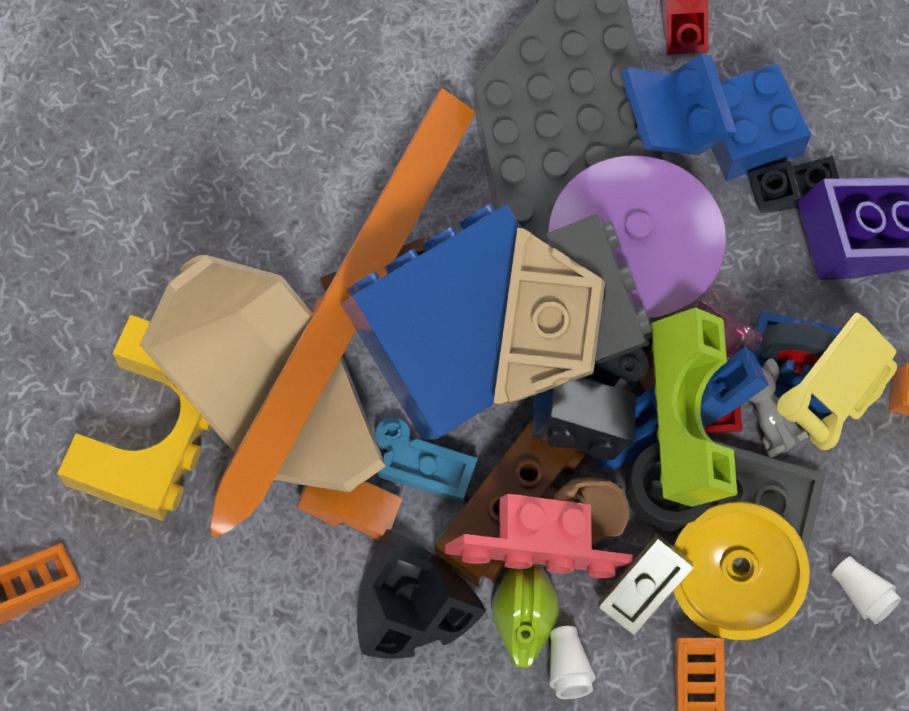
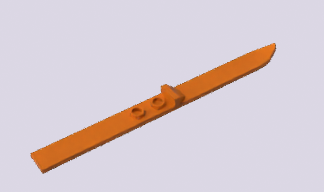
M443 88L438 91L326 293L314 305L313 316L224 472L214 498L210 522V531L213 537L225 534L250 517L263 501L356 332L355 327L340 304L350 297L346 289L375 271L380 279L387 275L384 267L396 259L473 119L476 111Z

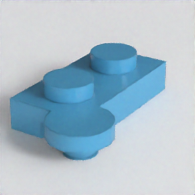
M390 417L379 423L376 428L375 439L380 449L386 452L383 457L386 467L378 472L380 478L464 504L478 458L419 439L410 440L411 432L409 426L400 418Z

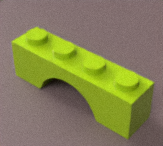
M695 307L652 322V353L654 356L656 379L654 392L658 410L659 428L657 437L660 443V482L663 488V498L693 507L737 495L734 450L716 444L708 437L703 428L700 415L702 395L708 381L727 362L724 320Z

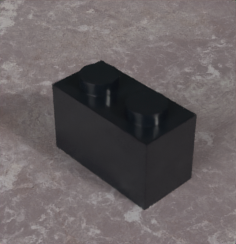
M579 378L538 393L534 398L531 436L546 440L555 447H569L589 453L596 459L614 460L634 442L637 394L586 378Z

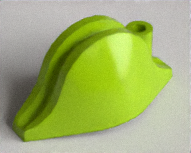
M533 564L532 567L523 569L509 568L492 599V616L495 626L515 667L530 668L559 618V599L543 565Z

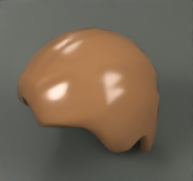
M580 477L570 480L556 492L552 499L591 505L592 547L607 537L621 535L630 517L629 509L627 508L628 501L625 498L623 489L615 483L602 478Z

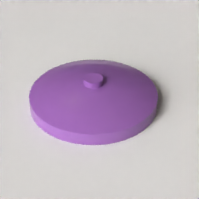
M621 156L607 159L579 173L567 184L557 198L551 213L548 232L597 213L603 218L605 223L613 222L622 245L615 249L621 266L628 263L637 285L636 290L630 291L636 308L645 307L651 324L652 322L689 310L706 295L715 282L725 253L726 235L724 221L717 203L710 192L698 179L679 166L665 160L647 156Z

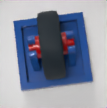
M760 311L755 329L757 349H753L752 352L756 355L761 368L768 359L772 358L776 361L779 368V377L776 381L775 396L780 399L784 393L803 381L842 328ZM811 395L808 409L813 413L829 416L831 412L817 398Z

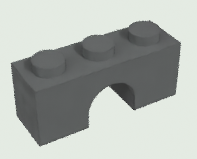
M597 213L546 233L552 248L560 251L572 261L598 275L605 281V299L602 303L595 362L600 364L650 345L646 334L653 332L652 324L645 307L636 308L630 291L637 289L636 281L628 263L621 266L615 249L622 245L613 222L605 223L603 218Z

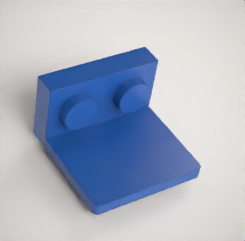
M701 54L671 73L631 67L621 72L625 84V94L631 103L638 125L637 132L647 150L700 155L737 133L712 56Z

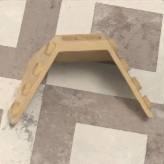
M199 255L187 261L180 268L181 274L168 283L140 346L232 451L236 453L313 313L281 275L209 255ZM343 356L274 480L351 492L386 467Z

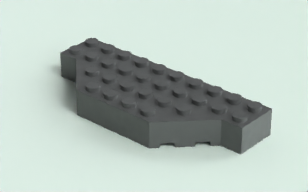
M536 0L537 4L474 81L473 105L476 111V121L493 208L496 211L508 204L521 228L529 231L546 244H548L546 233L549 230L550 217L557 198L567 184L579 173L598 162L621 156H647L663 160L661 151L647 150L644 147L637 132L638 125L631 103L625 94V84L621 72L628 67L643 69L627 0ZM652 332L646 334L647 337H648V340H649L650 345H647V346H645V347H642V348L645 350L646 353L648 352L649 348L652 346V342H653V333H652Z

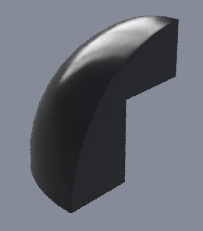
M387 529L371 558L360 593L357 633L361 653L383 659L413 657L417 647L437 640L442 645L453 642L467 632L483 616L486 609L472 588L445 562L414 541Z

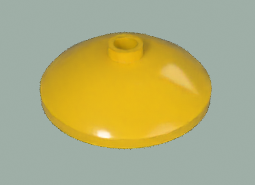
M727 502L712 506L695 521L688 523L674 544V547L690 559L694 566L673 590L675 598L684 613L695 624L713 635L731 640H752L767 636L785 626L796 615L805 599L810 579L809 559L805 546L796 530L788 521L764 506L749 502ZM737 558H745L750 563V569L746 572H739L734 568L733 561Z

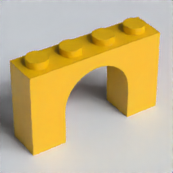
M130 315L112 354L120 368L159 381L174 390L180 398L181 405L177 424L162 442L148 449L138 451L118 449L76 433L57 474L65 486L164 521L168 510L175 512L180 504L184 487L180 486V482L185 471H193L197 465L201 454V446L197 445L203 430L210 431L212 427L140 346L150 321Z

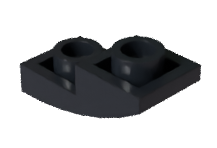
M833 155L793 167L791 161H786L749 172L760 213L798 208L797 202L822 179H840Z

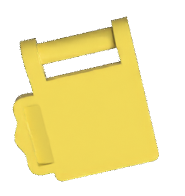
M855 313L803 381L780 397L777 403L778 413L786 420L797 422L810 434V441L818 449L829 450L835 447L839 441L843 422L846 418L851 416L853 419H859L867 408L881 397L886 384L897 370V364L892 360L896 354V349L863 315ZM811 395L817 398L832 414L820 420L808 409Z

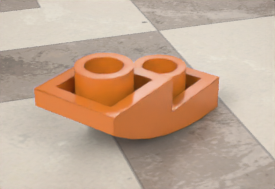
M363 482L351 492L305 485L296 508L334 527L344 523L380 541L386 530L392 529L403 498L367 482Z

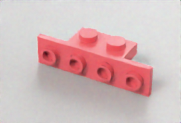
M506 494L500 498V538L463 534L445 544V554L462 556V561L466 563L481 564L494 559L505 561L506 567L515 569L529 568L533 564L545 565L548 572L559 574L571 573L574 569L587 570L588 576L592 578L614 577L615 571L633 564L632 554L592 550L590 504L515 494Z

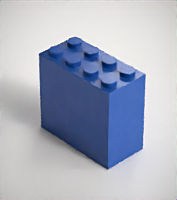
M490 203L459 222L463 229L462 231L457 233L453 226L449 227L422 244L425 253L420 256L415 249L410 250L384 267L388 275L380 279L375 271L347 288L346 290L350 297L340 303L422 440L438 439L494 404L517 228H521L508 204L495 211Z

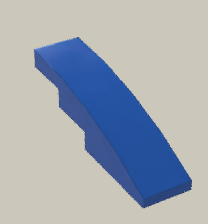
M743 347L730 357L708 381L702 395L700 407L703 428L729 414L769 386L756 355L746 347ZM655 385L636 399L634 442L614 460L596 459L601 471L608 472L634 462L642 451L651 444L659 442L657 437L659 426L657 399L654 392Z

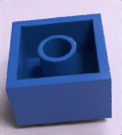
M778 63L721 81L737 131L735 135L711 148L726 181L749 174L750 171L803 156L811 137V132Z

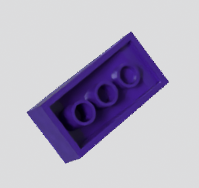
M909 178L822 179L797 202L819 280L854 279L909 269Z

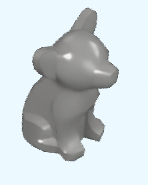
M771 358L761 368L769 386L754 395L749 401L756 404L759 424L764 432L762 443L768 456L774 458L810 437L797 422L786 420L777 411L779 398L775 396L776 381L779 377V368L776 361Z

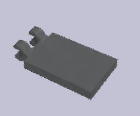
M713 441L716 444L734 450L737 495L712 501L710 507L727 502H749L764 506L776 512L791 524L800 536L808 554L826 474ZM653 480L651 487L648 486L646 494L656 506L675 511L688 507V505L663 498V488L660 481Z

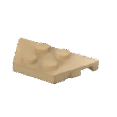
M517 228L494 395V404L500 406L514 403L593 374L605 281L522 228Z

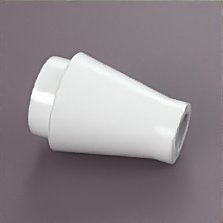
M851 556L843 560L832 573V576L839 582L862 618H869L874 624L883 621L901 601V597L895 593L896 586L865 568Z
M562 626L553 629L550 632V687L555 689L556 696L560 699H575L590 694L593 691L592 682L596 677L579 640L577 628L574 626Z

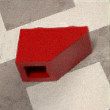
M660 0L667 55L708 52V0Z

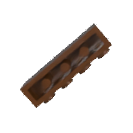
M533 418L435 545V556L478 588L486 578L493 582L504 569L505 561L490 559L487 563H466L462 561V556L445 554V544L463 534L500 538L501 497L506 494L553 499L556 492L560 489L556 484L565 472L573 476L587 456L583 451L569 447H555L546 440L532 437Z

